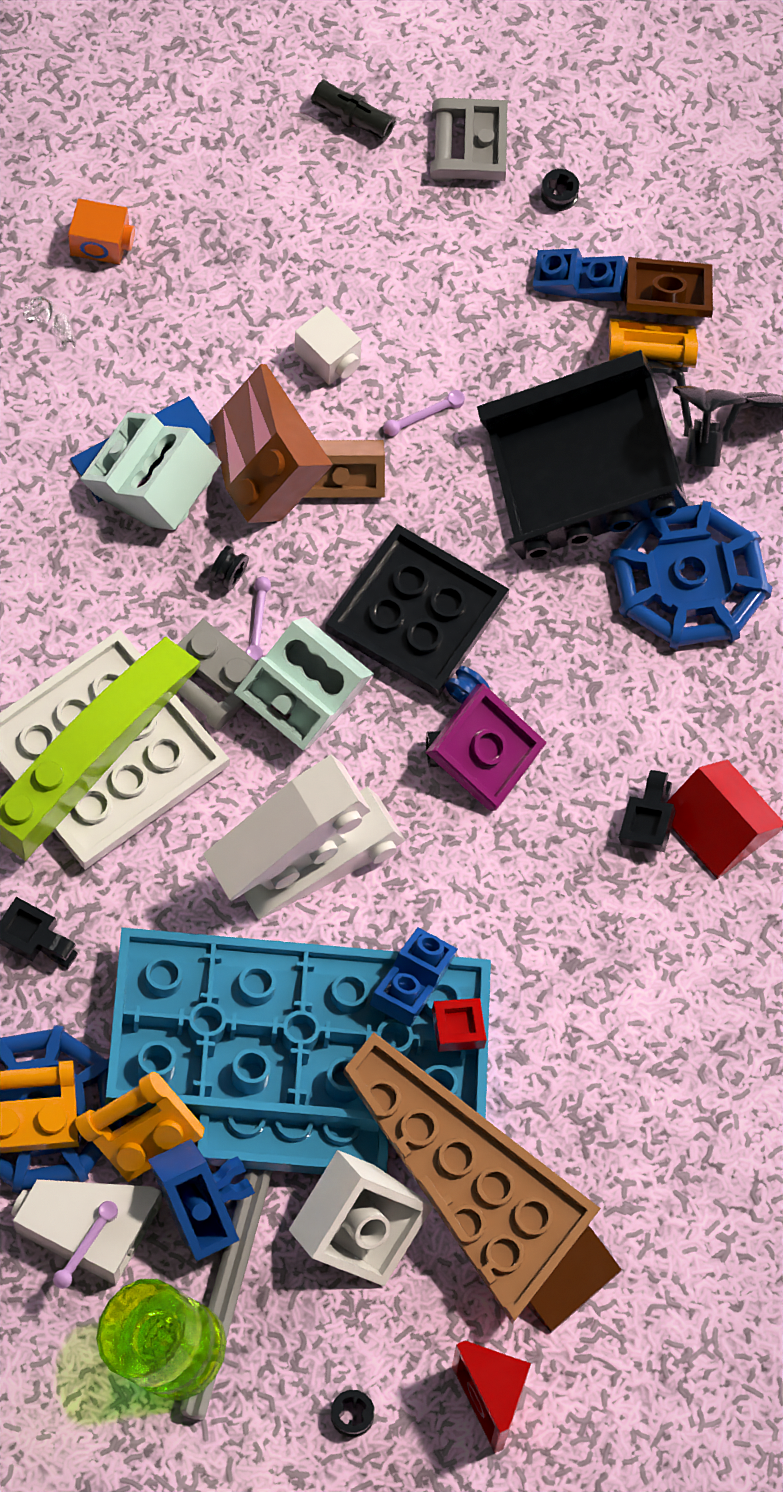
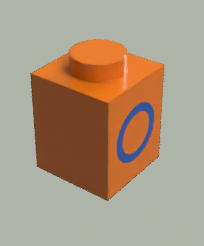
M78 198L68 233L70 256L120 265L124 250L131 251L135 236V226L129 225L128 208Z

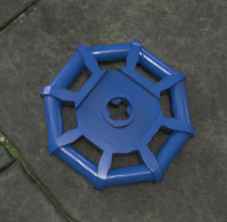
M703 500L702 504L679 508L674 514L665 518L652 517L638 522L617 549L611 550L608 560L614 568L621 602L618 610L623 618L630 617L670 644L669 648L678 650V646L719 640H728L730 643L740 638V631L762 602L770 599L773 587L767 581L759 543L762 540L757 531L750 532L711 506L712 502ZM696 522L695 528L670 531L668 527ZM708 525L732 541L727 544L722 540L721 543L713 540L711 533L707 531ZM650 534L659 540L656 548L653 551L651 550L649 554L638 551ZM744 555L748 576L737 574L734 557ZM685 565H692L694 571H702L703 575L698 576L697 580L692 581L682 577L681 573L684 572ZM632 569L645 571L648 588L640 590L638 593L636 592ZM733 591L745 594V597L730 614L729 610L724 606L728 597ZM655 601L663 611L675 614L673 624L648 609L647 606ZM712 614L716 622L685 627L686 617Z
M54 1025L53 1029L0 1037V1062L7 1070L59 1066L57 1060L61 1052L86 1068L79 1075L75 1074L77 1117L88 1111L84 1088L97 1083L101 1108L105 1106L109 1058L105 1059L65 1032L64 1026ZM46 1049L45 1058L16 1062L13 1055ZM60 1085L0 1090V1102L28 1100L35 1097H61ZM121 1118L108 1127L115 1131L125 1125L126 1121ZM91 1141L87 1143L79 1155H77L72 1147L18 1152L20 1154L16 1161V1166L0 1156V1179L12 1187L13 1193L18 1194L24 1189H32L37 1179L85 1182L89 1179V1172L103 1153ZM60 1152L65 1164L30 1169L31 1159L36 1156Z

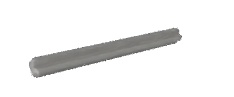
M246 1169L244 1179H248L255 1194L237 1201L232 1223L240 1241L224 1248L180 1407L181 1415L189 1419L203 1420L206 1417L273 1171Z

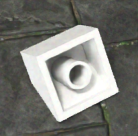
M337 1150L289 1228V1231L312 1259L385 1286L433 1209V1206L429 1201L375 1165Z

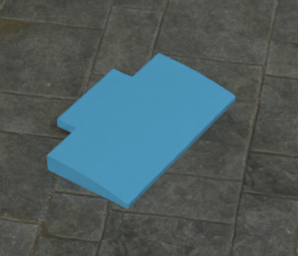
M121 927L105 1105L137 1087L142 1077L151 1072H156L205 1127L203 1138L197 1141V1148L210 1166H222L226 1161L238 1156L246 1169L322 1175L336 1151L339 1150L371 1163L387 1173L388 1139L344 1075V1068L374 1032L486 1119L491 960L454 957L433 994L409 1027L369 1005L374 991L394 966L398 951ZM480 998L487 1039L485 1048L438 1052L432 1015L433 1002ZM147 1102L127 1115L140 1116L155 1107L156 1103Z

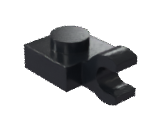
M650 770L643 799L629 797L618 837L621 845L665 853L676 813L674 805L666 803L672 789V782L667 781L669 776L667 772Z
M18 897L14 899L0 920V944L32 962L39 951H41L52 961L69 969L78 955V952L73 950L76 946L73 941L53 932L57 926L55 917Z

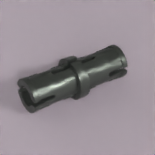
M325 79L318 83L311 97L312 104L342 118L343 124L349 127L355 125L371 133L381 141H385L390 136L396 123V117L371 106L362 95L358 93L352 95Z

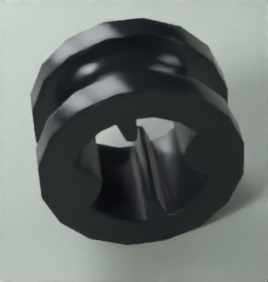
M555 169L548 172L542 180L541 199L543 203L555 211H564L573 207L578 200L580 183L577 176L566 169ZM558 184L566 186V190H564L562 195L554 194V189L558 187Z
M229 545L216 558L210 571L209 580L215 583L221 580L224 583V588L232 590L243 575L249 556L243 553L236 555L234 548Z
M347 1390L335 1398L331 1406V1421L334 1428L341 1435L355 1438L364 1435L371 1428L374 1421V1405L366 1393L359 1390ZM353 1402V1407L356 1408L357 1403L365 1408L361 1413V1424L352 1425V1420L345 1424L340 1419L344 1415V1404Z

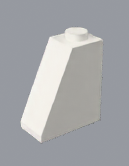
M37 1179L30 1192L24 1189L20 1193L12 1208L11 1215L15 1217L13 1222L17 1234L70 1261L98 1219L99 1206L105 1201L114 1202L118 1208L117 1218L105 1224L78 1266L117 1285L163 1204L162 1193L155 1187Z

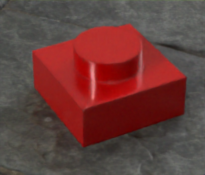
M480 998L433 1002L432 1015L438 1052L485 1048L487 1039Z

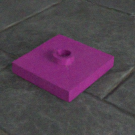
M482 683L475 686L425 753L486 809L496 811L547 742Z

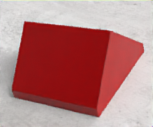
M728 759L698 767L666 802L673 804L676 810L672 829L716 879H719L783 830V820Z
M464 1340L456 1344L452 1369L495 1454L504 1449L531 1363Z

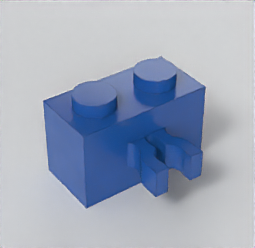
M192 1139L148 1159L180 1237L196 1261L240 1241L224 1203L231 1199L240 1200L255 1194L247 1178L237 1184H231L234 1176L246 1171L238 1156L226 1161L217 1172L212 1174L206 1159Z

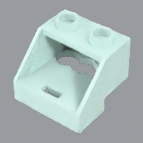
M127 412L80 480L96 496L147 526L175 530L187 518L189 509L199 494L210 485L213 474L222 462L191 428L164 426L154 414ZM164 447L167 448L168 451L164 454L162 462L154 468L150 479L144 485L137 488L139 482L147 476L151 465L160 457L162 449Z
M304 617L292 621L268 654L260 658L234 693L299 748L305 750L345 711L374 673L309 619ZM271 705L276 707L284 715L291 713L292 715L289 717L288 720H286L282 715H280L276 710H274L271 707Z

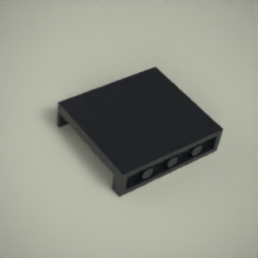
M641 350L477 406L480 422L489 433L513 533V538L508 539L509 544L522 560L542 559L550 555L553 550L568 545L581 546L589 543L595 536L610 531L623 532L632 528L637 522L652 517L665 518L674 514L677 509L688 506L653 369Z

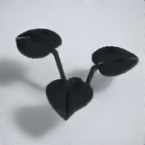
M648 360L652 366L653 373H664L677 382L678 386H673L672 392L680 397L684 420L683 436L688 437L685 462L688 464L707 467L720 466L722 442H729L730 430L742 409L754 406L783 407V396L774 393H734L722 389L706 390L701 387L686 386L683 372H688L689 367H682V364L678 362ZM689 402L703 412L702 419L694 420V426L692 424ZM733 404L722 430H720L721 422L711 420V412L719 407Z

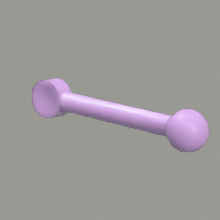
M453 390L448 394V399L398 421L392 419L386 421L383 425L384 433L390 437L396 436L401 428L446 408H460L464 404L465 396L461 391Z
M264 576L258 577L254 582L257 598L251 645L245 651L257 662L263 657L260 638L265 597L271 588L270 580Z
M105 1201L99 1206L98 1219L65 1268L54 1274L53 1282L56 1287L65 1289L71 1285L72 1273L107 1222L114 1221L117 1218L118 1208L114 1202Z

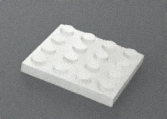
M120 629L0 712V767L13 783L20 778L51 742L104 689L142 656ZM174 695L53 832L86 870L229 767L230 759L179 698Z

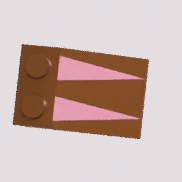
M260 364L211 420L218 457L222 462L220 466L225 489L247 523L283 520L333 465L267 364Z

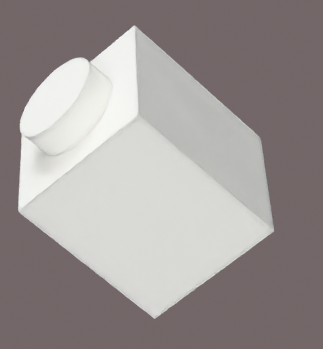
M326 306L295 330V352L328 385L339 377L343 379L349 377L359 367L362 340L329 307Z

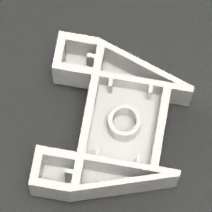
M331 754L292 779L205 851L203 855L229 900L233 901L244 894L256 917L260 920L371 862L377 864L389 859L397 852L396 847L403 843L405 839L380 797L368 786L359 791L344 765Z

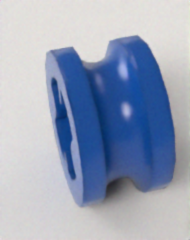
M460 666L455 673L457 678H450L445 684L449 694L461 704L476 685L484 683L490 689V686L481 675L466 666Z

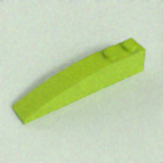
M164 637L135 661L51 742L1 797L0 842L24 861H27L201 666V662L167 637Z

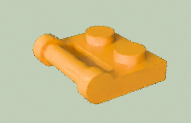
M610 318L608 334L609 361L641 350L647 360L681 362L682 367L696 368L698 340L695 326Z
M73 1060L59 1061V1066L0 1071V1090L60 1085L61 1097L0 1102V1153L79 1147V1134L76 1127L77 1104Z
M151 1072L142 1077L137 1087L99 1110H88L76 1118V1127L81 1136L89 1142L93 1141L127 1182L151 1169L148 1159L190 1139L194 1143L203 1138L205 1127L156 1072ZM147 1102L156 1103L155 1107L115 1131L108 1127Z

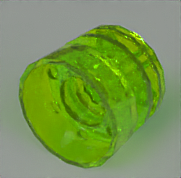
M139 1279L123 1286L108 1301L99 1318L96 1336L99 1355L110 1371L164 1400H185L201 1393L216 1378L224 1362L227 1344L223 1323L212 1309L159 1279Z

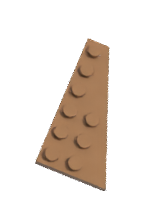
M373 1032L344 1068L343 1073L513 1324L601 1208Z

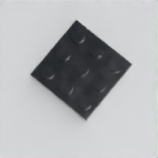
M396 524L326 622L325 631L438 698L445 689L446 682L454 676L457 669L509 597L510 589L403 526Z

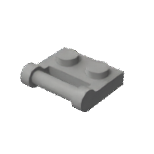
M438 98L433 101L432 117L436 120L435 160L430 164V177L432 180L449 182L453 179L505 181L508 100ZM455 118H465L464 159H451L452 121Z
M203 618L177 645L201 662V666L195 673L225 696L226 699L218 703L190 679L187 680L177 693L207 716L206 722L216 730H220L246 703L234 692L256 665L257 661Z

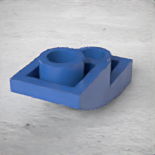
M579 248L538 250L532 287L534 291L550 295L593 301H623L628 264L624 256L582 257Z
M417 927L399 951L394 966L374 991L369 1005L410 1027L441 981L458 948Z

